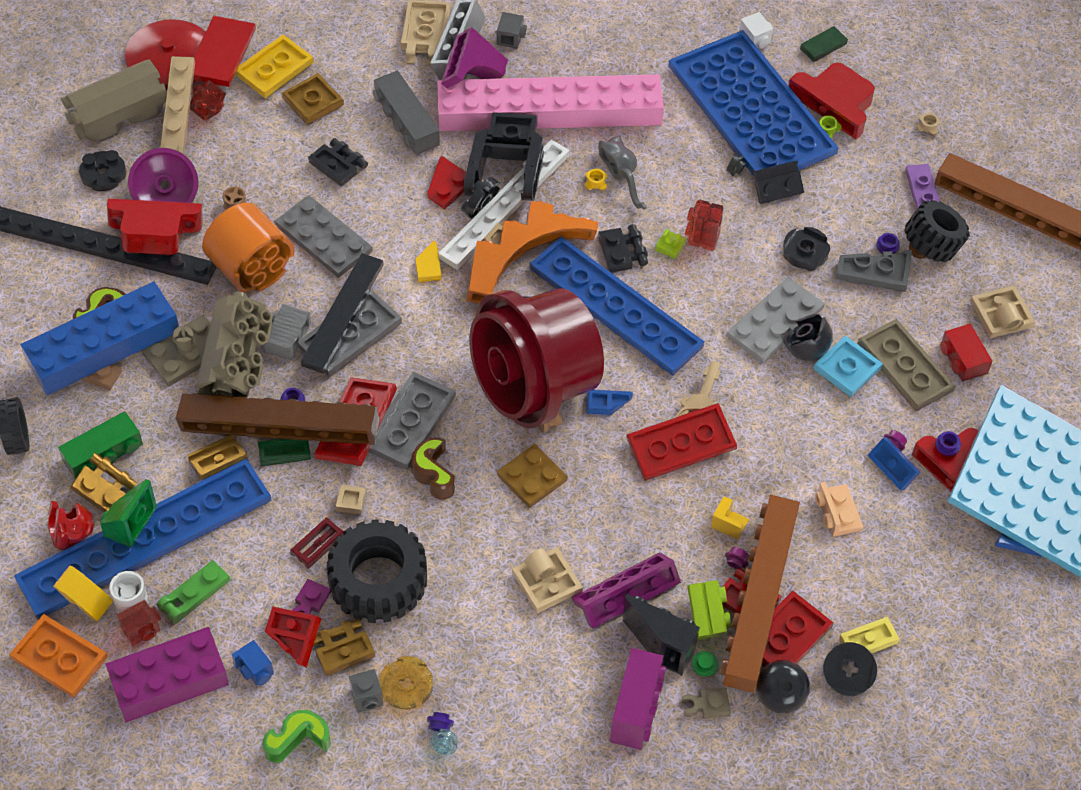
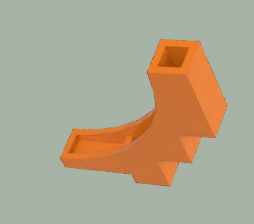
M531 201L526 225L518 221H504L499 245L491 241H477L466 301L480 304L484 297L493 294L497 282L510 264L533 248L554 242L561 236L566 240H594L598 229V222L592 221L589 218L570 217L564 213L555 214L553 213L554 205L547 204L544 201Z

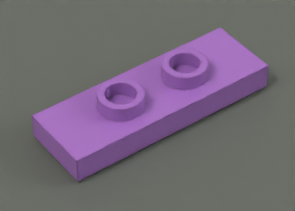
M929 164L907 165L905 171L916 210L924 201L935 200L939 202Z

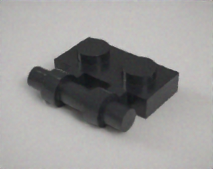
M336 138L330 141L332 148L323 144L308 156L310 164L340 186H343L357 174V166L361 169H365L368 166V162L363 159V155L349 149L348 144Z
M635 224L628 226L629 234L623 235L621 228L598 231V238L609 272L632 269V261L638 260L640 266L648 264V252L642 244L643 237L641 231L637 229ZM633 244L634 250L628 251L627 245Z

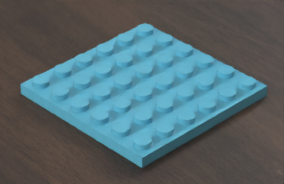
M1001 385L994 395L947 502L1081 578V430Z

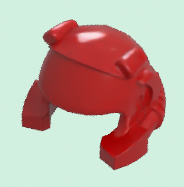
M56 501L50 502L47 526L55 548L65 550L85 540L88 535L92 534L94 528L93 516L85 507L75 503L72 509L65 513V509L59 508Z

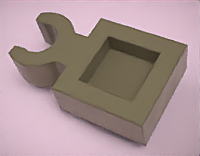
M727 688L700 690L699 698L691 694L682 696V703H691L693 705L690 709H684V716L692 717L697 712L703 713V719L727 717L731 714Z

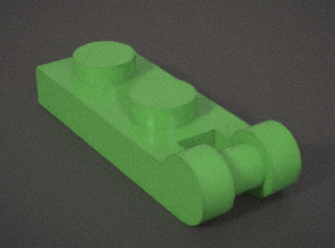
M212 560L169 595L161 597L156 606L162 612H166L168 618L174 624H177L231 581L230 576ZM178 601L182 604L180 607L174 606Z

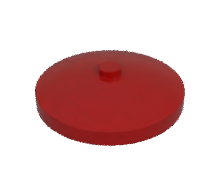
M176 19L161 20L148 24L139 29L127 43L125 49L127 68L150 59L159 72L160 77L158 80L160 84L164 83L166 90H168L171 57H194L206 31L194 23Z

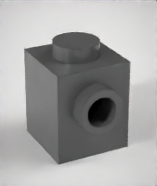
M502 12L497 28V45L518 49L520 40L525 38L527 31L523 15Z
M375 669L349 676L350 690L357 713L383 706L382 690Z

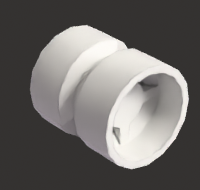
M124 571L114 576L110 582L109 589L116 611L127 618L140 616L145 612L149 604L143 578L133 571Z

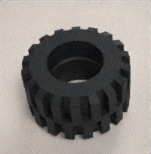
M927 200L921 203L906 223L904 229L907 235L906 238L911 243V246L926 258L937 262L952 260L970 236L969 226L966 224L965 219L951 206L935 200Z

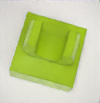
M666 229L656 243L655 251L676 259L686 244V238L682 237L679 233L675 234L670 229Z

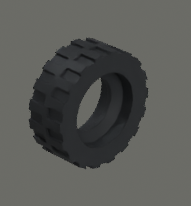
M18 397L0 400V438L7 455L28 452L30 447L25 412Z

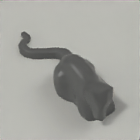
M620 135L609 139L607 142L599 141V156L606 163L615 179L627 180L633 204L637 209L642 208L645 210V203L640 202L638 199L632 174L637 167L636 156L624 146Z

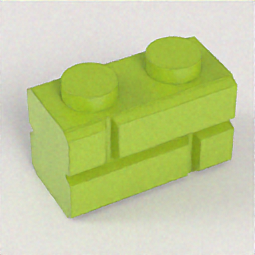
M718 580L687 585L693 622L700 627L698 640L727 636V628H732L730 614L729 612L724 613L722 605L723 602H727L725 586L719 587Z

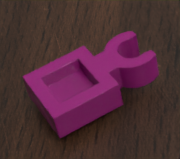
M307 579L295 598V603L300 606L292 610L310 614L311 611L319 613L331 593L330 588Z

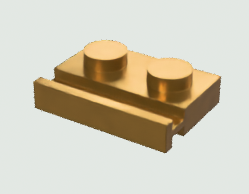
M233 434L187 455L190 464H192L201 480L246 458L248 460L246 452L238 441L235 440Z

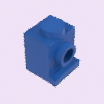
M252 640L231 654L235 668H239L243 677L247 681L251 679L256 686L266 684L274 674L272 662L255 640Z

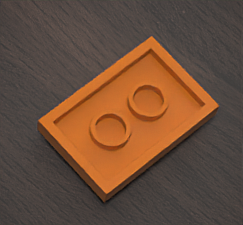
M45 614L40 617L9 654L12 660L73 698L77 696L108 658L107 652Z

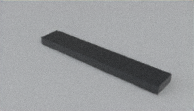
M361 253L301 360L302 367L324 374L384 265L383 260Z

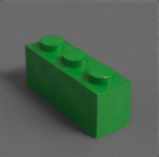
M124 411L62 444L58 449L63 462L76 479L85 466L95 471L97 466L89 461L94 453H97L102 458L107 457L111 460V464H113L117 458L127 453L135 452L139 446L143 445L140 431Z

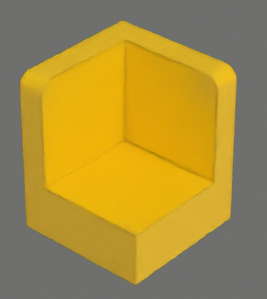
M724 496L713 514L711 528L739 540L749 519L731 511L733 500Z

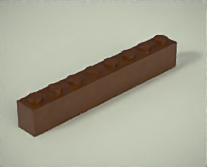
M199 393L182 394L175 418L182 432L218 435L233 434V436L353 444L366 443L368 445H375L380 422L377 407L369 404L354 405L343 402L323 403L321 401L307 402L295 399H260L247 396L229 397L220 394L213 396Z

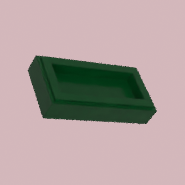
M833 26L803 42L800 50L815 62L845 46L848 39Z
M274 439L258 442L261 467L311 460L308 440Z

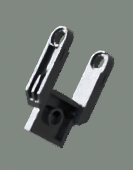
M492 114L489 129L477 132L474 137L464 179L465 196H472L474 193L472 192L473 186L477 181H482L486 159L490 157L493 159L526 161L521 199L526 201L535 200L544 158L543 138L536 132L538 124L537 115Z

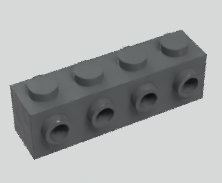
M397 70L374 79L375 89L372 91L376 102L382 104L385 115L392 119L395 130L403 135L405 145L408 148L411 147L415 155L439 146V129L400 72Z

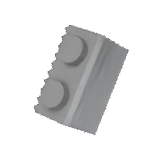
M282 304L280 311L276 310L273 314L269 342L264 344L265 352L292 360L298 349L297 342L305 336L311 325L310 312Z

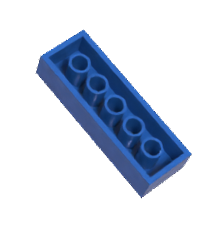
M155 281L20 345L26 362L45 394L49 395L172 336L174 330L179 327L174 310Z

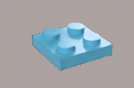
M844 336L814 364V370L848 396L852 397L881 370L883 363L847 336Z

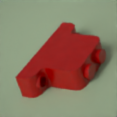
M839 62L831 64L817 77H812L805 72H798L790 78L789 87L804 105L822 117L833 116L836 118L837 122L841 124V130L855 140L863 134L867 120L864 111L871 106L875 91L874 85L869 80Z
M110 198L107 200L108 225L111 228L121 230V246L125 252L175 254L179 250L183 233H196L202 229L203 209L202 204Z
M967 428L958 434L961 448L955 455L946 456L941 454L935 446L937 438L924 436L915 443L912 456L951 492L979 430Z

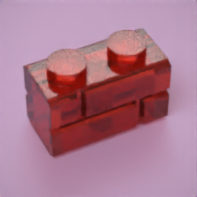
M699 199L694 208L690 207L687 216L688 224L685 230V235L689 236V245L695 247L702 246L703 249L710 251L715 250L720 236L724 211L723 205L710 204L708 201Z

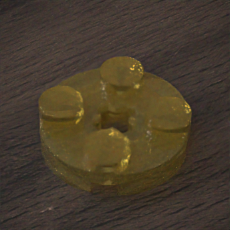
M402 656L397 658V661L391 664L388 663L381 671L379 678L383 700L391 706L402 710L422 707L433 691V676L427 665L422 660L412 656ZM410 678L413 685L404 688L399 682Z

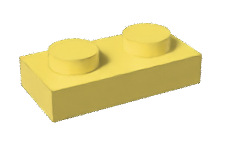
M888 617L842 633L839 640L841 644L845 642L861 644L871 653L898 644L899 637Z

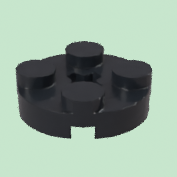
M99 151L85 154L82 157L79 174L82 183L85 186L92 187V190L109 191L116 188L118 183L125 179L126 166L117 151ZM102 168L108 169L105 170L104 174H101L100 171H98Z
M488 177L484 182L481 180L477 181L472 188L473 195L461 207L465 215L473 219L499 193L500 188L498 185H500V182L493 177Z
M804 227V230L796 231L797 228L791 230L786 235L783 243V257L789 263L798 268L813 271L827 261L830 245L827 242L828 238L823 232L813 227ZM808 245L810 246V250H804L802 247H806Z
M845 642L833 647L826 655L823 663V674L826 682L834 691L845 696H856L865 692L874 684L877 677V664L873 655L865 646L854 642ZM849 661H853L854 667L858 668L857 673H852L851 677L846 676V671L842 670L843 665H848Z

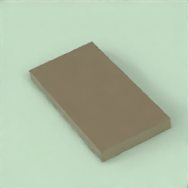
M897 319L858 339L857 343L860 347L883 363L881 371L915 411L955 390L956 386Z

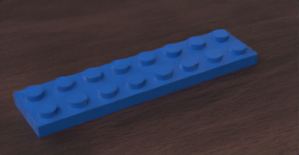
M562 236L530 263V270L554 288H564L573 292L581 299L594 318L672 376L704 347L702 339Z

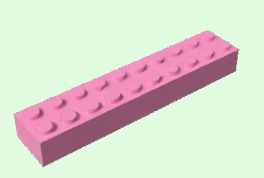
M660 74L466 79L448 89L441 84L442 80H437L439 131L488 130L493 113L537 115V129L662 125L664 106Z

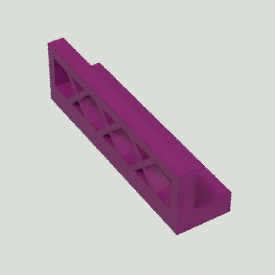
M659 552L573 596L572 600L576 606L583 610L589 627L593 629L624 612L627 594L633 597H641L647 601L680 584L681 580L674 560Z

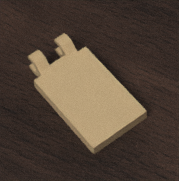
M408 0L401 39V49L406 50V64H415L416 53H427L429 57L428 65L431 66L430 63L450 18L451 2Z

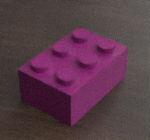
M631 648L612 719L611 743L641 750L643 741L649 742L652 723L656 715L659 695L662 692L666 667L662 666L663 655Z

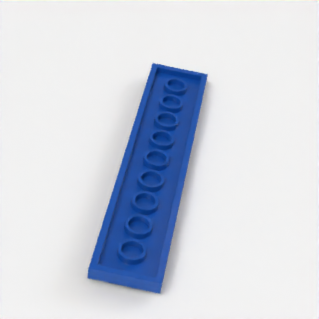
M246 458L157 503L155 512L131 548L104 537L103 531L15 574L14 577L36 618L39 620L43 614L47 616L70 604L53 587L69 566H73L99 588H102L109 584L117 574L124 571H135L272 501L271 495Z

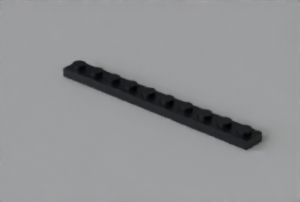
M0 206V231L206 285L209 284L216 270V266L210 260L179 252L171 255L125 252L121 246V237Z

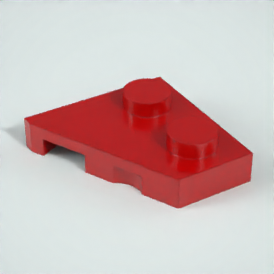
M441 156L427 192V198L445 210L464 193L466 172Z
M272 606L264 632L275 640L285 652L289 653L298 665L307 668L322 618L316 615Z

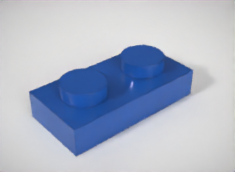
M883 437L867 455L900 490H905L921 473L888 438Z

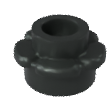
M734 155L727 167V171L732 173V176L735 173L739 175L742 173L746 162L743 161L744 156Z

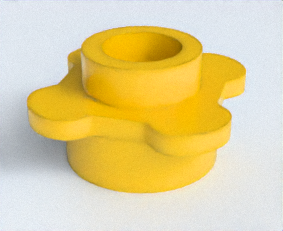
M592 169L586 172L585 178L587 182L584 185L585 188L588 190H605L607 188L605 180L608 175L601 169Z

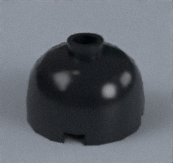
M820 314L807 315L796 321L797 327L793 330L789 328L786 331L783 343L795 358L803 361L820 359L827 353L833 342L831 326L824 316L822 318Z
M776 660L768 663L760 671L756 684V693L759 701L767 709L775 713H791L805 704L810 693V681L807 673L800 665L790 660Z

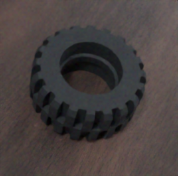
M379 519L371 520V523L365 524L363 521L357 523L354 529L349 527L344 530V536H338L333 542L334 547L330 548L327 561L328 583L335 603L337 605L341 604V610L346 614L352 612L354 619L359 618L362 621L363 618H367L368 623H376V620L383 619L384 623L390 622L391 617L397 616L399 619L405 616L406 609L412 611L417 606V600L422 599L425 593L424 588L427 587V559L425 549L422 543L418 542V537L413 532L408 534V528L402 524H399L397 527L394 525V521L386 520L385 523H380ZM377 557L390 559L402 568L396 578L380 585L364 583L353 575L358 565L368 559Z

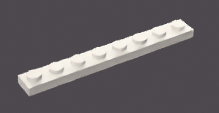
M550 140L543 148L544 158L538 187L569 157V150L553 140ZM525 167L439 252L440 260L458 270L474 254L477 241H483L484 237L497 223L502 225L526 201L521 199Z

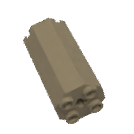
M149 59L61 97V101L65 109L68 110L65 112V117L70 125H75L74 128L79 139L88 138L90 141L96 142L117 134L121 130V124L124 120H129V122L136 124L158 116L162 110V104L166 102V88L164 83L160 84L158 80L160 77L159 72Z
M234 292L233 295H226L216 300L196 385L197 389L199 388V394L248 397L250 389L260 384L263 358L258 350L259 346L269 342L272 329L271 312L266 309L263 303L256 302L243 292Z

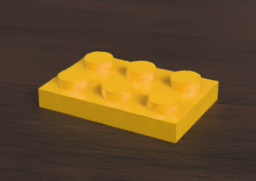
M282 34L238 67L235 76L266 99L312 65L314 59L312 55Z

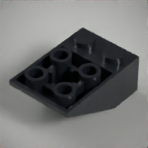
M627 594L622 621L647 652L663 655L662 666L683 676L696 650L700 627L689 619H681L671 614L665 608H657L648 604L641 597H633Z

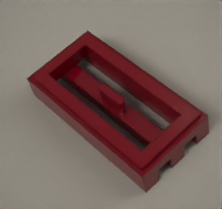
M326 517L290 549V554L296 556L298 561L303 562L309 569L334 546L333 542L338 536H344L343 530ZM327 526L330 527V529L327 532H325L321 537L317 538L305 552H300Z

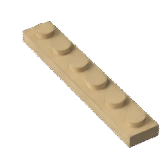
M171 57L160 148H171L183 154L185 153L195 59L193 57Z

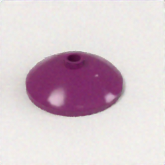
M155 148L145 152L133 163L129 172L128 188L133 200L192 203L198 192V174L193 163L183 153L171 148ZM162 182H169V187L162 189Z

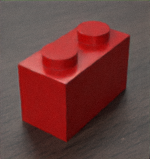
M971 323L944 332L940 343L941 351L945 356H948L953 372L959 375L962 382L988 374L993 360Z

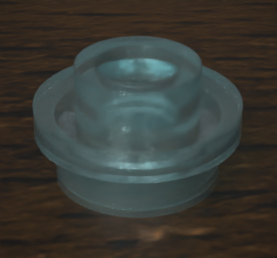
M441 729L431 737V744L438 753L445 755L453 754L456 751L458 740L453 732Z

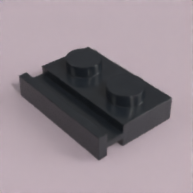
M798 160L752 171L755 177L754 182L760 204L804 193L800 170H798L797 166Z

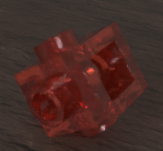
M210 80L202 85L198 84L193 89L190 110L205 121L217 115L224 107L223 101L226 93Z

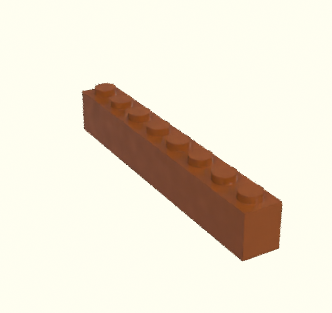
M952 153L948 154L938 170L935 185L1081 250L1080 210L987 170L982 166H978Z
M770 494L768 504H762L759 518L764 519L763 525L757 524L754 539L759 541L757 547L752 546L748 561L753 562L752 569L746 568L743 583L748 585L746 591H740L737 604L742 606L741 613L735 612L732 628L736 629L735 637L729 635L726 651L731 652L729 660L723 659L720 671L721 675H725L724 686L751 693L755 692L798 514L799 501Z

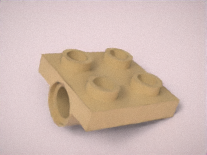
M1015 285L971 297L970 303L990 339L1032 328L1035 324L1034 318Z
M558 547L547 552L545 549L535 550L526 557L524 563L512 568V574L537 614L583 592V586Z

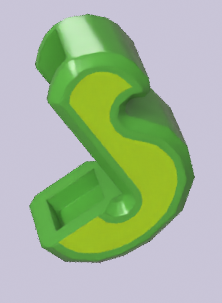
M297 710L288 714L283 721L281 733L277 734L274 729H271L264 735L262 744L266 758L271 762L281 763L306 737L310 738L327 752L331 742L329 727L326 721L320 715L310 710Z

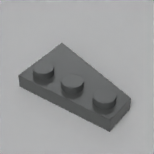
M904 250V253L892 254V251L883 252L882 255L873 256L868 253L840 255L836 279L906 292L912 250Z

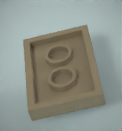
M204 314L188 324L176 328L172 336L142 350L144 357L168 386L173 385L201 368L211 325Z

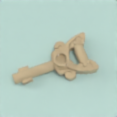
M711 361L710 366H706L703 374L705 380L700 393L692 394L690 398L687 396L683 397L681 400L682 409L675 418L714 404L713 400L708 397L714 380H718L721 372L718 362Z

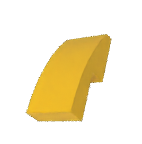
M69 566L53 586L70 603L76 604L94 621H98L113 602V599L73 566Z

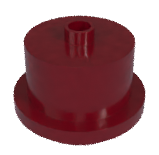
M558 288L524 298L515 291L502 290L490 294L481 300L470 328V354L478 382L489 402L500 414L524 428H536L554 420L559 412L561 402L598 387L604 372V352L601 337L588 308L573 292L564 288Z

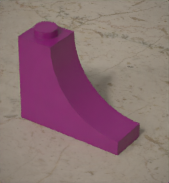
M471 27L456 35L441 84L448 89L463 81L465 74L475 75L481 79H501L506 72L505 68L508 59Z

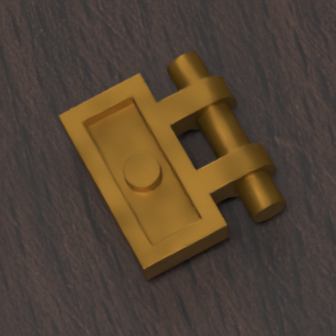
M94 453L89 461L96 465L97 468L93 471L85 466L70 486V489L102 512L109 511L113 503L125 495L120 490L122 485L132 490L137 482L129 477L130 474L125 470L121 471L112 465L110 459L107 457L102 458L97 453ZM103 472L116 479L113 485L101 477Z
M359 618L350 622L347 619L340 622L341 625L329 630L324 628L318 631L313 647L323 644V647L315 651L325 676L375 657V651L366 631L354 633V631L362 628ZM345 635L346 637L339 641L332 642L333 639L338 638L340 636Z

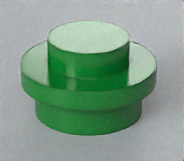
M698 652L692 659V668L699 676H712L718 669V659L711 652Z

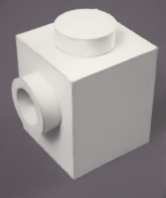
M760 12L741 19L739 31L744 30L757 48H764L771 43L773 27Z

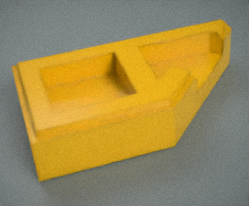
M432 241L415 259L418 283L442 280L437 242Z

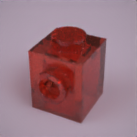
M146 600L117 614L119 625L132 646L141 641L151 640L160 631L158 621L161 620V617L155 606L150 608Z

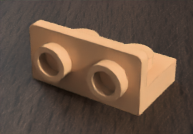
M826 482L820 483L818 492L815 493V500L817 506L823 509V522L826 529H830L832 536L862 531L863 525L847 484L827 488Z

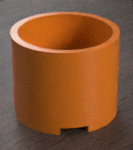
M240 203L222 212L208 227L202 242V249L205 255L239 292L245 294L247 291L253 290L261 292L277 282L286 272L284 267L289 258L294 257L295 251L293 243L253 203Z

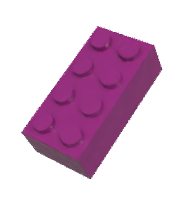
M209 627L105 663L125 723L229 685L226 670Z

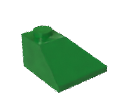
M145 479L114 502L109 511L103 513L100 525L104 537L130 548L133 546L157 508L150 480Z

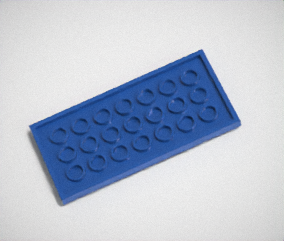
M744 30L669 60V68L739 157L744 156L745 166L752 175V171L798 160V170H801L838 154V146Z

